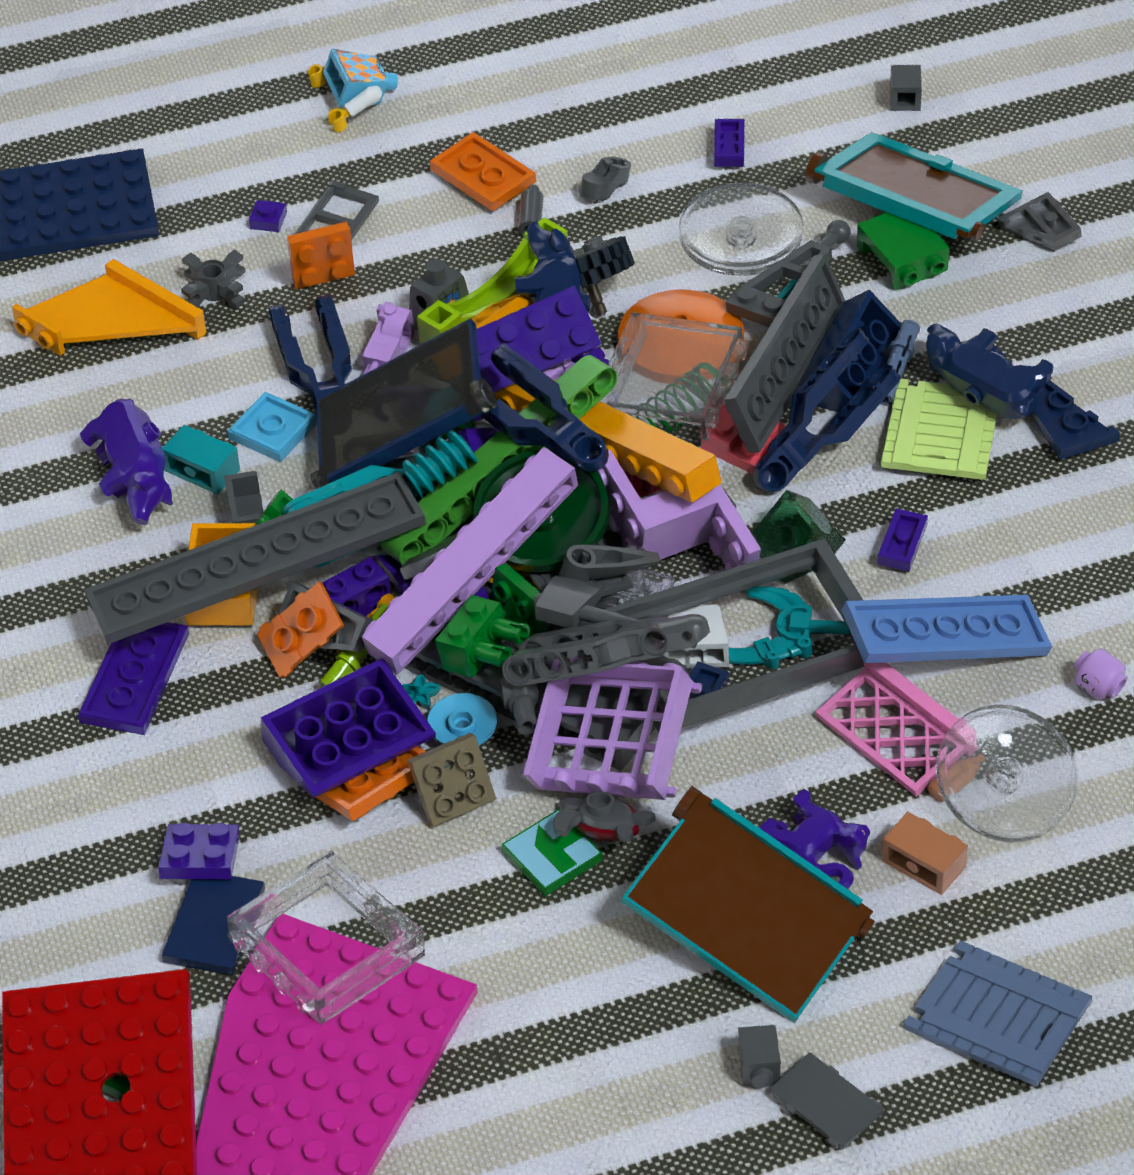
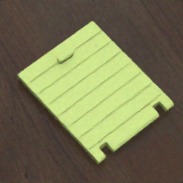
M901 379L895 394L881 467L986 480L997 414L980 404L977 406L970 404L964 395L954 390L949 384L918 381L917 386H909L908 379Z

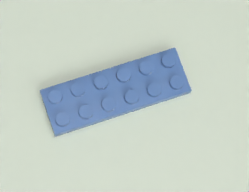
M1028 595L846 601L842 608V613L864 663L1047 656L1052 648L1051 642Z

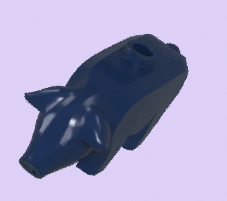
M538 221L532 222L527 228V236L531 251L538 262L531 274L515 278L516 293L526 295V297H535L536 303L575 285L587 312L591 311L589 293H583L581 274L568 238L558 229H553L550 232L542 229Z
M938 323L930 325L927 329L929 334L926 341V350L930 369L941 374L954 390L964 395L965 399L974 406L980 404L1005 418H1024L1034 410L1036 393L1040 387L1052 379L1053 364L1045 359H1042L1036 366H1013L1012 362L1006 358V354L994 345L998 340L996 334L986 328H983L978 335L964 342L960 341L956 333Z

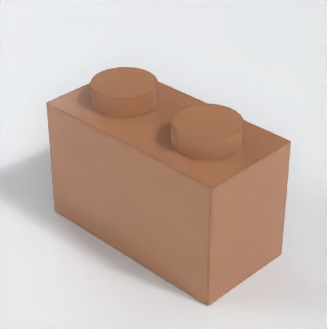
M907 811L883 838L882 861L938 894L943 895L966 868L968 845L963 843L958 837L949 835L936 828L928 820L919 818Z

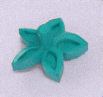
M423 674L415 678L414 685L402 684L414 703L419 701L423 708L428 709L431 706L430 697L437 695L441 690L440 685L434 682H427Z

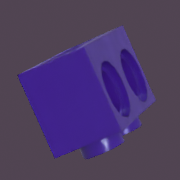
M371 557L322 582L330 599L364 616H367L377 608L379 600L384 595L391 594L388 575Z

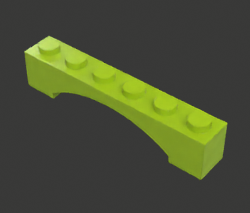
M545 217L538 221L542 229L550 232L553 229H558L568 238L567 230ZM527 231L523 233L524 238L512 256L486 283L469 295L454 302L445 304L437 300L417 316L420 345L474 317L492 303L517 295L515 278L531 274L538 262L531 251Z

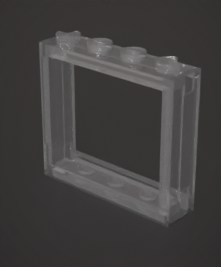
M332 850L227 916L229 929L227 937L234 944L235 951H242L259 973L264 972L273 980L275 987L280 993L284 995L287 993L296 1002L302 1013L307 1012L320 1025L425 956L423 930ZM325 886H328L389 940L390 943L322 988H319L257 930Z

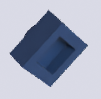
M697 661L689 677L694 683H701L702 690L699 694L690 692V697L695 698L725 688L729 682V672Z

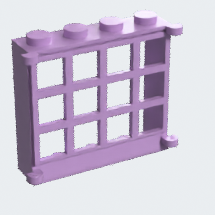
M578 657L570 658V661H571V663H572L574 660H576V659H581V658H578ZM553 659L551 670H560V660ZM634 661L631 664H624L604 672L548 681L523 776L539 790L588 794L599 791L608 792L613 796L665 800L666 797L674 798L677 789L675 787H668V780L690 692L695 694L701 693L702 684L694 683L684 669L677 664L665 663L663 666H652L641 661ZM570 685H591L586 707L565 706ZM600 686L622 688L617 709L595 708ZM631 688L652 690L647 712L625 710ZM661 690L669 691L664 713L656 712ZM563 714L584 716L578 738L557 736ZM593 716L614 718L609 740L587 739ZM623 719L645 720L639 742L617 741ZM653 721H662L656 744L648 743ZM554 745L576 746L570 768L549 767ZM585 747L606 749L601 771L579 769ZM615 749L637 751L631 773L609 772ZM654 752L649 774H640L645 753Z

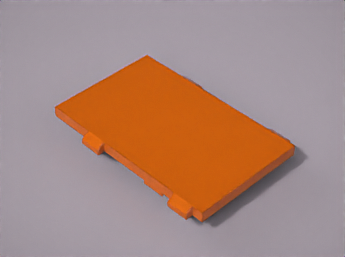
M320 581L305 593H299L295 597L296 601L274 617L270 623L265 622L259 627L260 631L257 635L280 678L291 674L298 664L316 649L328 643L329 638L344 627L336 608Z

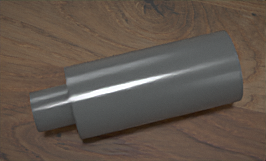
M529 185L527 190L522 193L519 232L522 236H524L523 233L527 231L528 226L532 222L542 219L544 196L539 191L537 185Z

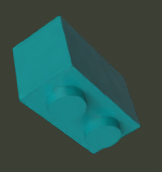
M183 425L162 447L165 455V472L217 495L226 486L224 476L237 474L240 471L237 447L186 425Z

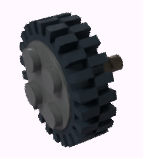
M597 236L584 241L582 248L573 250L581 274L583 288H586V291L589 293L596 316L607 312L597 283L621 273L635 264L625 236L614 237L609 240H603L602 236Z

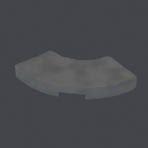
M457 534L447 537L433 548L409 558L400 568L404 580L411 579L418 573L424 572L433 563L436 554L440 550L446 549L456 539Z

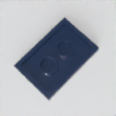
M232 876V879H191L162 953L163 963L233 975L265 892L264 881Z

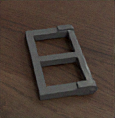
M332 180L293 235L308 231L315 220L332 225L347 221L352 241L378 204L379 196ZM333 195L365 204L354 220L323 210Z

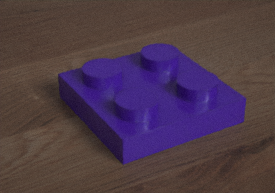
M224 823L168 824L158 867L159 878L232 879L240 838L239 825Z

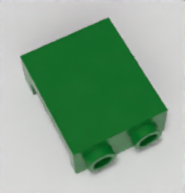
M888 212L857 224V248L862 254L869 251L874 252L891 272V286L894 290L913 285L948 270L949 246L935 231Z

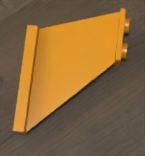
M115 259L105 264L106 274L27 309L17 303L12 306L15 320L14 326L21 335L28 336L37 341L43 348L50 349L60 356L65 353L63 343L183 332L199 340L207 333L203 310Z

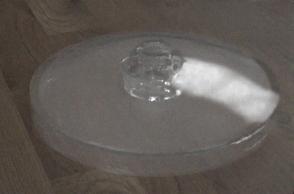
M753 183L724 184L700 193L686 205L679 223L680 242L687 255L697 264L708 270L733 276L756 275L800 248L803 239V218L797 205L789 197L773 188Z
M989 705L965 714L947 732L939 747L936 758L938 787L951 812L971 830L994 840L1023 842L1041 837L1061 822L1070 810L1076 797L1078 769L1069 744L1050 722L1038 714L1021 707Z

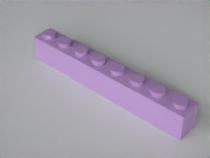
M545 447L536 455L529 457L523 469L514 478H510L505 482L501 492L492 501L482 506L478 516L469 525H465L459 530L456 539L446 549L444 548L436 554L433 563L424 572L418 573L413 578L410 587L401 596L395 597L390 602L387 611L378 620L372 621L367 626L362 636L367 653L376 660L383 658L391 671L398 675L453 618L470 595H474L492 577L495 568L504 564L578 486L575 468Z

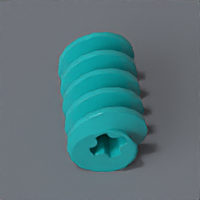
M452 430L447 432L449 443L442 438L436 440L438 450L430 445L425 447L427 457L418 452L415 453L414 460L416 465L407 459L402 462L405 476L421 499H423L421 488L424 487L429 492H434L432 481L436 480L441 485L446 484L444 473L449 474L453 478L457 477L456 465L466 471L468 469L467 458L478 463V459L464 438Z

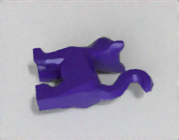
M805 789L793 798V802L798 807V812L793 816V820L797 824L793 831H788L786 823L782 821L777 823V821L771 818L758 827L829 877H839L838 883L847 889L851 887L854 881L852 871L843 864L835 862L818 864L817 862L834 846L859 870L862 867L860 856L867 848V839L871 833L866 825L845 823L834 812L813 804L810 793Z

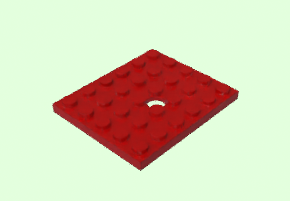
M187 969L2 991L4 1175H197L190 973ZM113 1075H124L130 1081V1091L124 1094L121 1101H107L102 1093L105 1081Z

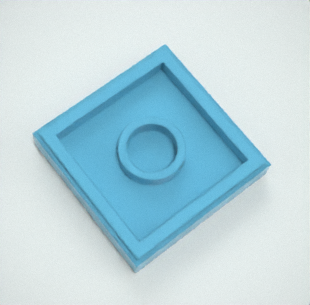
M264 392L227 431L228 439L278 462H282L317 425V415Z

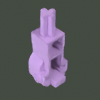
M387 301L383 305H378L376 311L379 322L362 355L365 369L364 374L407 351L415 331L412 310L395 306ZM378 387L366 393V395L376 393Z

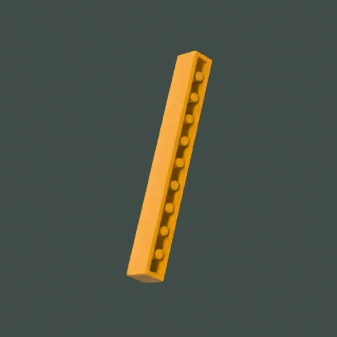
M516 384L490 395L496 401L500 399L509 407L519 412L535 400L534 397ZM601 401L579 419L601 436L607 449L611 450L623 470L672 493L674 496L693 503L722 483L714 454Z

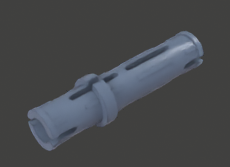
M903 320L901 322L896 339L890 343L888 348L890 355L886 364L893 366L895 372H898L901 378L907 361L911 360L914 355L913 346L920 332L919 324L913 320ZM900 381L880 403L881 405L887 406L893 403Z

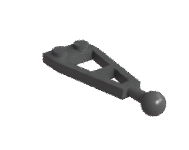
M843 220L832 221L827 226L826 236L819 243L810 240L742 285L725 302L726 312L770 327L786 300L764 293L762 290L782 277L798 281L806 269L799 265L814 255L825 254L828 262H830L832 247L835 244H843L850 238L851 229L849 225Z

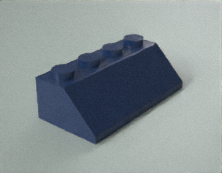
M870 289L843 302L799 383V386H801L848 333L854 329L861 328L864 335L869 338L867 345L857 355L859 359L855 363H850L837 378L839 380L838 383L818 404L820 408L839 412L878 368L887 363L890 355L888 348L890 343L896 339L901 323Z

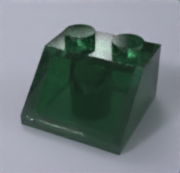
M788 490L782 494L751 533L761 548V559L822 539H826L835 554L846 541L810 498ZM808 569L779 580L786 584L813 570Z

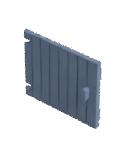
M960 940L954 952L962 956V959L959 960L952 956L948 957L914 1007V1011L922 1015L921 1019L908 1016L902 1025L903 1028L1037 1087L1091 1004L1092 995L1077 989L1075 990L1073 987L1044 975L1042 976L1030 969H1025L1023 966L997 955H992L985 950Z

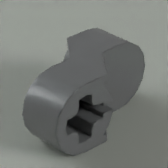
M620 157L601 158L592 172L583 174L579 194L591 200L610 198L619 184L628 182L631 163Z

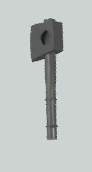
M554 576L543 592H539L534 599L536 620L566 628L576 627L582 620L599 623L610 620L635 621L639 619L595 607L602 598L606 588L570 577ZM652 631L654 638L665 641L662 634Z

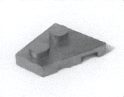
M1049 192L997 218L1000 229L1053 250H1057L1082 237L1079 225Z

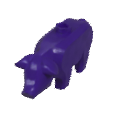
M132 399L113 401L103 410L99 417L91 420L83 428L80 436L82 441L89 447L98 439L102 440L95 450L97 456L105 466L109 462L113 465L99 483L102 492L108 497L113 494L117 498H120L127 492V503L133 521L141 525H148L150 514L161 502L169 506L173 505L171 489L165 481L163 473L165 469V455L158 440L161 432L150 420L148 414L135 405Z

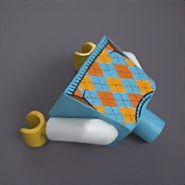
M331 49L327 61L324 62L325 66L322 67L319 64H314L308 70L310 83L313 88L323 86L327 80L338 105L346 107L343 110L335 108L329 111L328 120L330 125H333L335 132H342L347 128L346 118L352 115L354 117L366 107L380 104L385 90H396L398 85L397 74L384 72L375 56L351 51Z

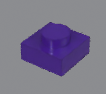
M257 200L249 218L250 229L279 233L287 214L286 203Z

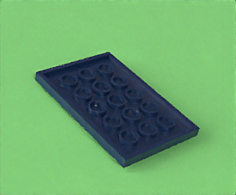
M143 148L0 171V261L159 236Z

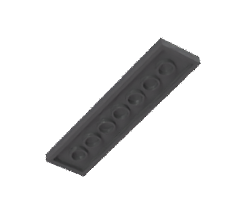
M825 254L813 256L724 399L726 409L731 414L737 426L739 437L744 441L749 453L761 452L791 402L792 395L800 387L799 383L841 305L846 301Z

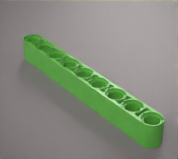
M587 355L576 362L555 382L559 384L563 398L567 401L568 411L580 419L612 391L617 383L618 376L612 367L594 356ZM536 399L519 413L525 419H537L548 428L556 420L555 413ZM498 431L474 452L478 463H475L470 458L466 459L468 467L466 471L461 467H457L455 469L457 477L453 478L448 475L445 478V485L439 483L434 488V492H429L418 502L425 515L426 525L381 541V549L403 565L409 558L433 548L473 514L477 492L482 482L493 469L515 455L547 447L517 445Z

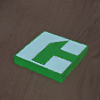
M560 809L502 843V852L545 897L603 861L602 852L576 826L570 830L566 837L555 833L554 818L561 811Z

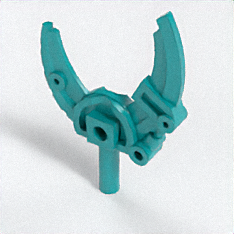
M756 586L747 589L746 594H748L749 598L766 602L780 611L776 621L778 636L772 640L769 637L754 641L752 647H728L729 663L741 665L762 663V665L770 669H777L779 661L787 657L794 658L796 656L808 658L812 655L811 633L851 635V631L844 621L812 620V606L806 605L805 601H802L798 594L791 593L790 590L773 586Z

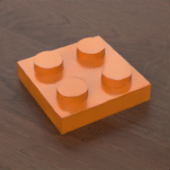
M347 221L287 236L292 282L296 290L355 275L351 231Z

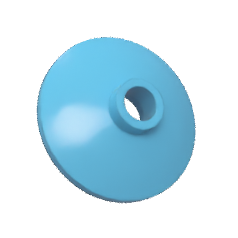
M458 693L439 700L431 708L427 721L436 732V737L433 739L441 745L468 733L474 734L478 745H481L494 734L497 727V714L492 704L483 697L470 693Z

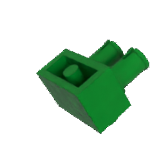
M471 594L435 640L443 669L473 678L484 663L502 668V662L509 658L512 650L510 647L499 645L500 642L506 640L521 645L529 636L530 627L526 623L505 619L500 602Z

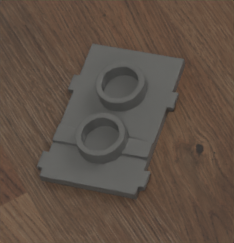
M811 1052L769 1088V1093L786 1105L785 1109L792 1115L798 1114L816 1128L819 1133L826 1136L828 1143L836 1149L840 1147L844 1150L884 1112L881 1103L874 1098H869L839 1075V1071L834 1067L826 1065Z

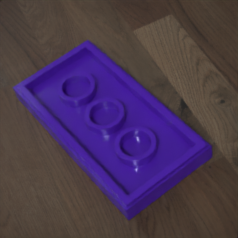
M166 622L111 643L78 714L79 723L145 735L189 636L188 626Z

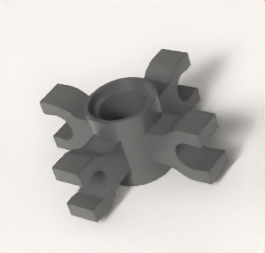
M233 250L226 256L223 262L219 260L202 262L191 252L182 258V263L189 267L184 271V276L190 280H196L195 283L187 284L181 289L182 294L188 297L186 301L199 307L204 299L208 301L225 299L236 309L245 303V298L238 294L243 290V285L237 281H231L232 278L239 277L245 273V268L238 264L244 259L243 255Z

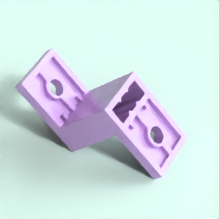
M608 450V462L597 473L603 480L608 495L610 508L608 524L613 532H618L622 539L623 548L655 552L659 554L661 560L709 541L712 552L716 556L719 555L724 562L725 570L759 560L761 548L721 485H718L693 503L674 496L668 491H663L641 500L611 450Z

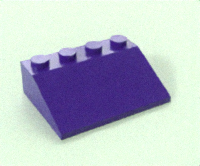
M383 658L261 717L262 741L278 765L313 798L436 737V732Z

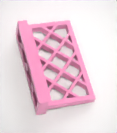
M886 662L864 663L865 668L816 711V717L917 797L928 787L931 780L953 764L959 757L963 755L965 758H968L976 750L974 730ZM865 682L875 689V697L855 698V691ZM880 705H896L900 708V716L880 717ZM875 706V717L855 718V707ZM837 707H851V719H835L830 713ZM920 724L925 728V736L905 737V725ZM900 725V737L880 738V726ZM875 726V738L860 739L855 735V727ZM946 744L952 749L945 756L930 757V745ZM925 745L926 757L905 758V746ZM900 746V758L885 759L880 755V747ZM926 766V773L917 782H914L905 775V767Z

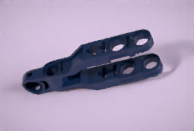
M330 293L325 294V296L320 295L315 300L318 319L333 361V378L324 382H317L313 368L304 363L296 336H292L289 315L286 316L282 304L269 306L272 328L290 383L311 395L316 412L317 399L345 385V381L352 371L350 348ZM351 402L336 409L337 437L349 434L354 427Z
M861 328L854 329L848 333L792 395L789 423L772 441L768 448L769 451L756 464L753 470V481L761 491H780L808 464L823 445L848 441L900 381L901 376L898 372H895L893 366L890 364L881 366L866 380L819 435L811 434L806 430V427L812 421L813 410L838 383L839 380L837 378L848 365L855 363L859 359L857 355L867 345L869 338L864 335Z
M501 344L498 346V349L494 350L490 357L494 366L504 376L554 412L556 420L548 428L537 419H525L500 399L496 401L489 396L483 386L484 413L479 416L517 445L546 446L563 460H570L586 472H596L602 469L609 458L605 442L601 436L568 411L567 401L563 398L559 384L507 345ZM462 377L459 382L453 385V389L462 396V402L467 406L465 377Z

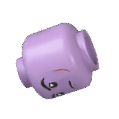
M1102 648L1093 651L1091 654L1085 651L1074 665V668L1078 670L1075 677L1076 684L1097 700H1103L1107 697L1113 699L1116 697L1128 679L1125 676V665Z

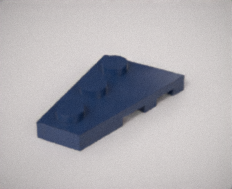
M1052 381L1041 386L1036 393L1035 408L1030 416L1060 460L1119 441L1120 432L1112 426L1109 428L1098 421L1099 416L1091 410L1086 412L1074 403V398Z

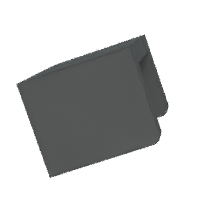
M249 471L225 475L224 479L232 523H256L264 512L257 472Z

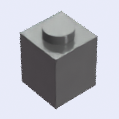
M891 65V111H921V65Z
M776 1025L738 1027V1054L742 1086L767 1087L775 1084L781 1076V1060Z

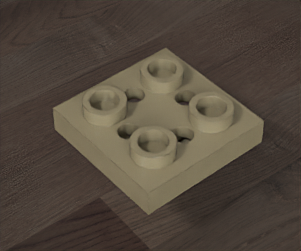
M472 733L465 734L407 760L427 821L433 827L496 800L476 736ZM470 769H472V771H473L471 777L469 776V775H470V771H469ZM462 794V798L459 801H456L455 798H459Z

